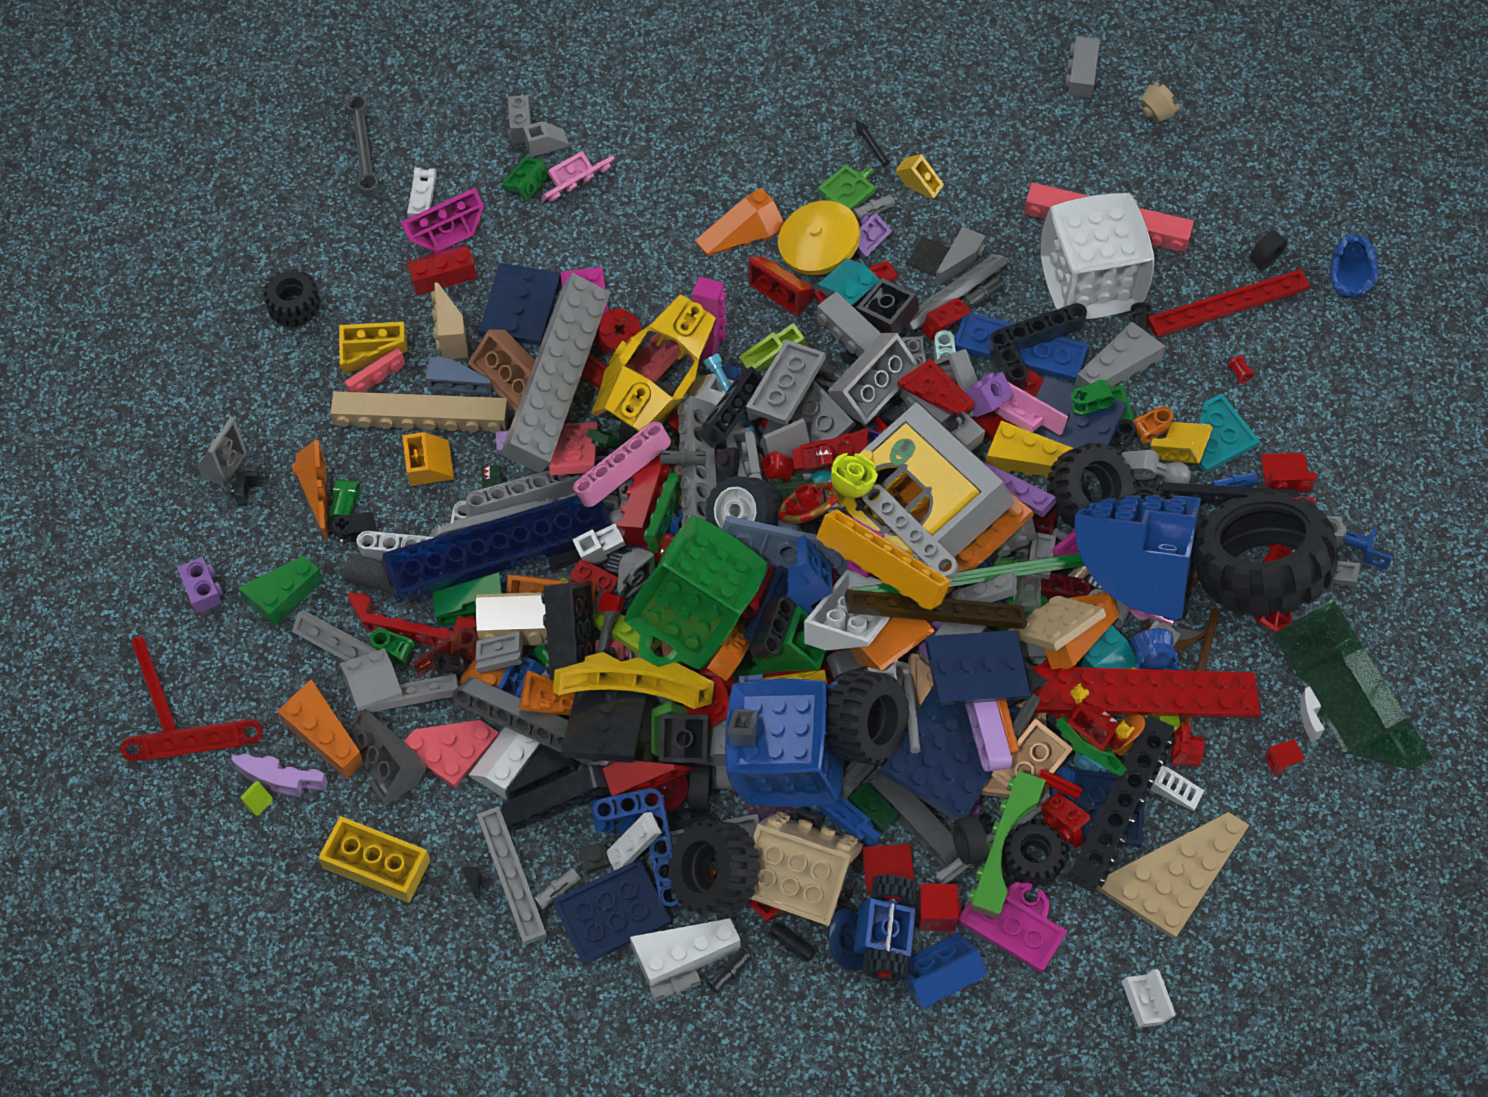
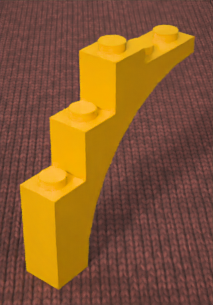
M604 652L586 656L585 662L556 669L554 671L553 692L562 695L587 690L634 691L665 697L696 709L712 704L714 682L677 662L657 667L640 657L621 662Z

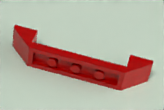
M349 592L348 594L351 608L367 632L382 628L397 635L405 636L413 642L436 647L448 639L447 649H449L450 637L459 631L457 636L459 637V643L451 650L478 637L476 618L471 616H458L454 631L451 632L443 627L437 629L429 627L424 623L414 624L401 618L391 619L379 613L372 614L374 606L371 597L364 593L354 594Z

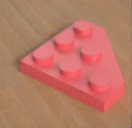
M475 720L415 729L404 743L416 752L426 765L427 770L453 788H456L489 749L499 733L483 721Z

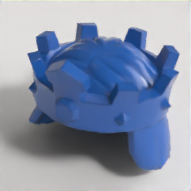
M1149 629L1139 632L1132 637L1130 644L1136 653L1135 662L1137 669L1164 670L1169 667L1170 670H1180L1179 666H1177L1180 663L1177 658L1178 653L1173 647V636L1167 629Z

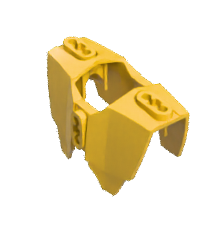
M679 295L648 327L630 338L627 342L622 341L608 363L609 366L604 371L603 380L591 414L597 416L608 411L638 432L652 422H660L661 424L666 422L678 410L679 405L684 399L683 395L685 393L689 395L693 387L698 362L716 318L710 312L704 310L700 304L692 302L683 295ZM691 310L697 313L693 317L690 316ZM651 331L659 333L657 346L661 344L662 340H674L678 343L681 351L677 357L678 360L687 355V353L694 359L687 375L672 397L648 378L625 367L632 354ZM626 408L630 409L632 413L627 412Z

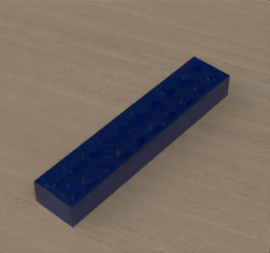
M578 495L384 552L381 563L397 604L576 548L573 542L574 538L591 530H594L596 533L612 524L602 500L594 506L586 507Z

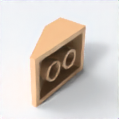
M1035 718L1017 740L1019 751L1016 754H1011L1012 763L1010 769L993 771L991 775L1007 787L1011 776L1016 778L1018 771L1036 777L1040 769L1054 773L1072 751V747Z

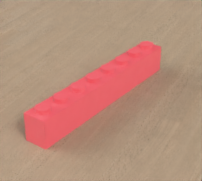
M1031 183L1024 214L1046 219L1051 206L1088 196ZM1139 208L1153 246L1186 252L1193 220Z

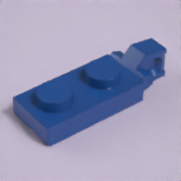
M841 795L836 803L819 806L820 812L848 834L858 838V841L861 842L863 840L869 846H875L879 842L881 834L874 829L871 819Z

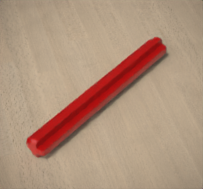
M142 636L133 638L131 643L163 732L177 730L145 640Z

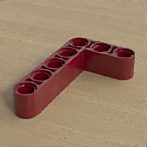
M1054 506L1044 517L1034 513L1033 524L1036 533L1052 535L1055 520ZM1032 540L1028 550L1027 561H1029ZM1050 573L1049 579L1024 576L1025 586L1023 590L1045 596L1048 601L1055 596H1062L1068 599L1089 595L1091 590L1089 582L1082 578ZM1030 583H1035L1038 586H1032ZM1052 587H1058L1061 590H1054ZM1075 591H1081L1083 594H1078Z

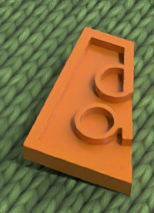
M527 671L524 676L518 710L570 715L575 692L558 695L553 692L554 680L550 681V678Z

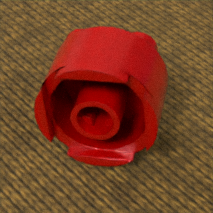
M616 308L607 312L601 318L595 335V343L602 353L612 357L622 341L627 342L630 338L641 332L642 327L638 319L631 312L623 308Z

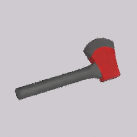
M603 589L598 593L594 602L595 614H605L596 654L607 648L613 622L617 614L622 612L625 598L612 595Z

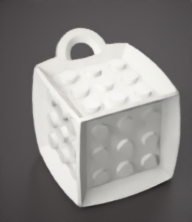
M1112 193L1078 198L1050 207L1042 230L1041 260L1048 289L1056 309L1079 303L1087 309L1086 319H1092L1130 311L1132 304L1144 302L1152 282L1154 254L1149 233L1138 208L1137 200L1130 193Z

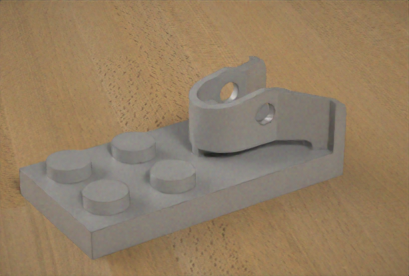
M785 340L746 406L749 420L753 421L763 417L783 424V426L789 425L792 415L825 361V353Z

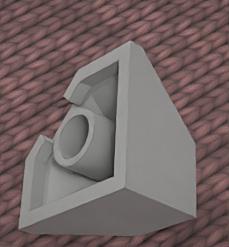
M636 548L632 552H627L621 558L617 586L618 596L627 600L642 588L655 571L654 555L651 552Z

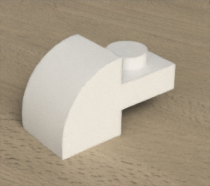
M616 523L596 533L594 530H591L573 539L582 560H586L589 563L608 559L607 554L626 545L616 527Z

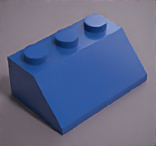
M957 932L909 957L907 979L902 981L912 999L921 1008L934 1005L938 1000L947 995L955 994L959 989L969 984L978 982L987 973L978 949Z

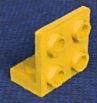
M1172 422L1166 438H1153L1150 446L1153 451L1159 454V460L1199 464L1213 428L1208 424Z

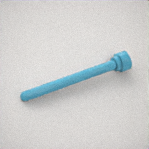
M715 354L707 358L703 363L707 370L710 369L711 373L714 372L726 393L731 385L722 370L723 365L721 363L723 361L720 355ZM745 412L740 421L744 428L749 427L750 432L756 435L758 441L756 449L759 450L761 440Z

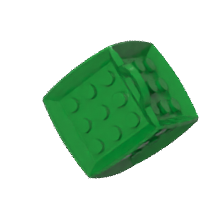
M691 516L672 539L655 571L639 590L625 615V623L640 635L638 648L641 658L657 667L673 662H683L695 669L702 670L722 647L740 615L757 593L766 575L768 563L734 536L697 516ZM655 637L666 643L673 649L672 652L665 657L655 655L651 649L653 638Z

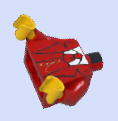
M1079 683L1070 691L1073 697L1072 716L1067 723L1100 751L1105 750L1109 746L1114 750L1120 749L1133 732L1134 727H1129L1125 720L1121 723L1117 722L1098 706L1084 704V698L1089 695V691L1087 689L1084 690Z

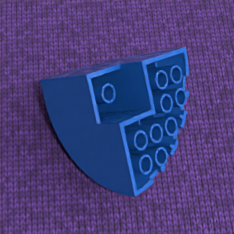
M1140 495L1124 496V499L1116 501L1115 498H1108L1098 503H1090L1089 509L1081 508L1075 515L1076 541L1082 560L1094 580L1113 598L1135 610L1163 616L1167 620L1181 619L1192 566L1193 544L1197 532L1201 498L1173 495L1172 499L1166 500L1159 497V495H1152L1141 499Z

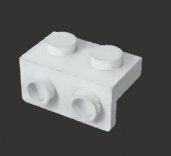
M1158 969L1152 970L1147 975L1126 977L1122 980L1139 1028L1162 1025L1175 1016L1173 1005Z

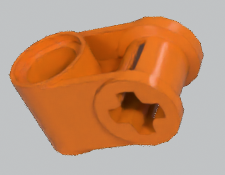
M1160 406L1133 421L1136 426L1135 432L1141 438L1140 442L1142 444H1147L1153 438H1157L1169 431L1173 419V412L1170 408Z

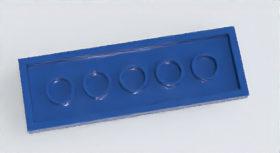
M970 312L969 315L962 318L954 341L955 350L961 351L966 349L969 354L993 360L988 351L992 332L1013 324ZM1059 337L1018 351L1027 369L1076 382L1077 374L1081 371L1089 344Z

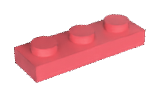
M397 347L346 380L344 383L347 392L365 393L367 389L382 382L384 378L393 372L399 371L405 365L403 353Z

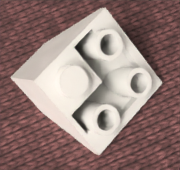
M714 373L695 377L693 387L689 395L685 393L682 403L689 396H693L713 403L714 409L725 392ZM728 379V381H729V383H730V385H731V384L733 383V381L730 380V379Z

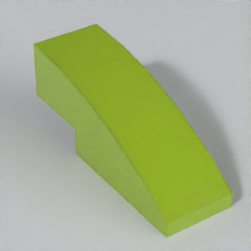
M792 323L777 335L774 332L739 357L747 369L752 366L755 370L761 371L770 367L785 340L803 346H808L809 344L796 325Z

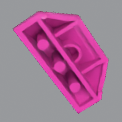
M473 188L400 223L410 242L433 252H438L474 235L484 205L476 188Z

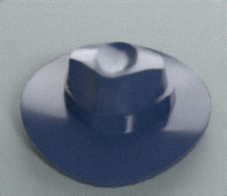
M843 908L834 913L829 925V949L834 960L841 968L848 971H859L863 969L864 954L854 952L858 915L851 909Z

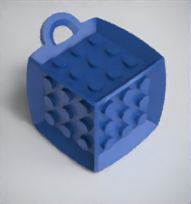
M765 679L735 683L732 686L725 734L726 772L733 789L748 804L803 807L825 805L839 801L844 759L838 757L830 748L831 744L827 742V732L825 731L826 710L828 706L826 702L832 694L833 686L838 685L837 681L828 686L824 681ZM734 709L759 711L755 747L730 745L728 727Z

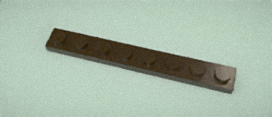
M847 589L844 594L847 613L1016 629H1025L1027 625L1023 605L944 598L940 605L929 610L922 608L918 605V602L902 594Z

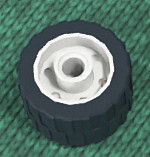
M742 476L725 478L716 484L707 498L705 508L706 521L720 529L723 528L726 516L778 526V509L781 506L780 496L773 486L765 480H760V478Z

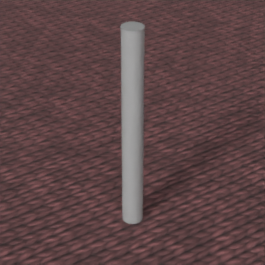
M905 674L903 682L905 697L908 700L907 710L909 711V718H907L910 750L912 753H919L920 743L913 677L911 674Z

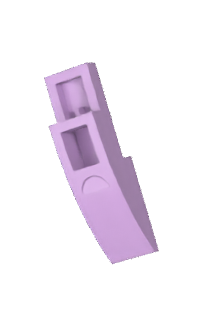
M250 754L232 755L231 760L235 768L243 776L252 782H260L268 790L301 797L302 789L326 791L328 781L325 774L319 770L309 769L308 771H301L294 767H285L283 769L279 759L272 756L258 758Z

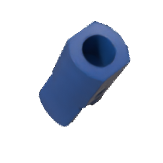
M596 798L590 799L592 812L594 804L598 801ZM605 804L600 807V816L606 817L610 814L609 805ZM593 813L595 829L611 834L615 829V822L600 821Z

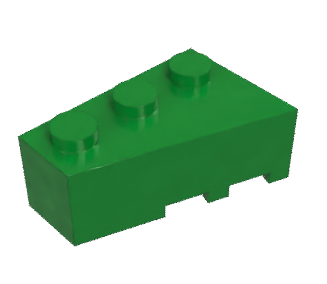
M303 555L238 589L243 601L275 627L323 582L320 569Z
M499 572L434 592L435 617L438 627L456 625L458 616L476 618V595L503 594Z

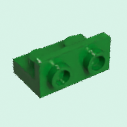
M524 157L501 185L505 191L519 193L523 201L528 202L549 177L548 170L542 159Z

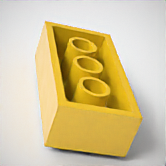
M342 816L339 817L318 857L323 869L410 903L431 861L426 849Z

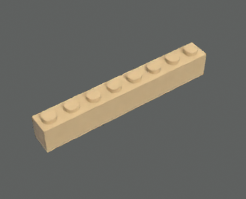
M334 391L330 415L333 425L340 427L360 426L363 428L382 427L385 429L395 427L426 430L446 429L448 431L468 430L470 432L490 431L496 433L497 431H507L509 408L507 398Z

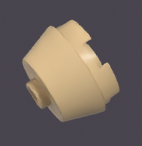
M1158 81L1153 85H1149L1140 99L1144 114L1155 122H1161L1174 117L1175 113L1180 110L1179 104L1175 105L1173 103L1172 97L1174 95L1164 84L1159 86Z

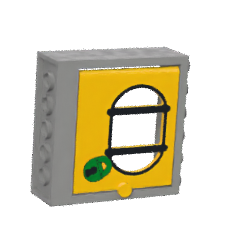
M917 402L859 453L869 458L875 464L876 474H879L886 468H898L880 485L885 490L890 488L904 474H907L923 489L904 509L911 514L929 498V510L920 525L954 558L1015 503L1004 482ZM824 490L823 503L831 495V492L828 490ZM872 493L869 499L871 501L876 500L880 493ZM841 494L839 495L838 501L833 507L845 506L846 511L854 519L885 535L884 539L923 562L895 533L891 532L892 530L887 525L881 526L866 511L868 506L864 500L860 502L859 498H848ZM945 562V564L943 563V566H941L940 569H942L943 567H945L948 563H946V562Z

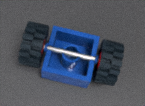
M878 875L873 877L871 898L859 904L854 952L864 954L863 975L873 979L879 978L883 981L884 979L888 981L907 979L916 910L908 907V905L912 906L915 904L917 883L914 880L904 878L903 876L895 877V875Z

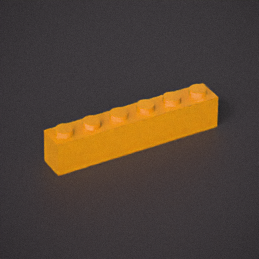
M836 509L824 516L816 539L823 542L825 547L834 549L844 559L853 561L865 572L877 576L884 584L893 586L903 596L910 597L918 602V605L922 608L931 610L942 603L951 583L950 579Z

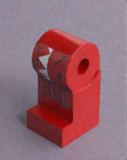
M821 446L803 450L801 448L792 449L796 474L831 468L835 461L834 448L832 446Z

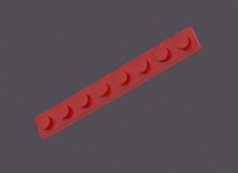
M1299 269L1148 316L1147 323L1155 338L1307 291L1310 284L1302 270Z

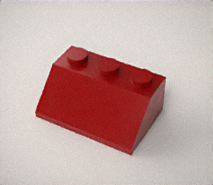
M465 244L405 261L416 296L435 291V283H438L441 288L477 279L474 261L469 248Z
M764 256L751 257L748 260V285L795 316L799 317L813 302L814 288L809 283L795 277L792 272L781 268L775 261H770Z

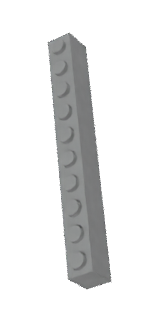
M835 292L817 306L818 322L822 326H826L837 340L840 339L846 345L849 352L855 353L858 357L881 334L838 292ZM902 388L895 393V395H899L904 400L908 408L917 402L939 423L950 416V414ZM964 413L965 422L961 424V427L957 426L958 429L952 431L951 434L971 452L983 442L985 431L969 415Z

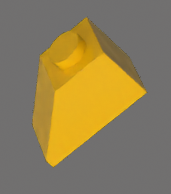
M922 154L906 157L895 170L906 187L931 199H934L944 186V183Z

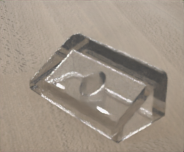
M1034 574L1017 576L1016 595H1013V605H1023L1024 611L1039 609L1041 606V577Z

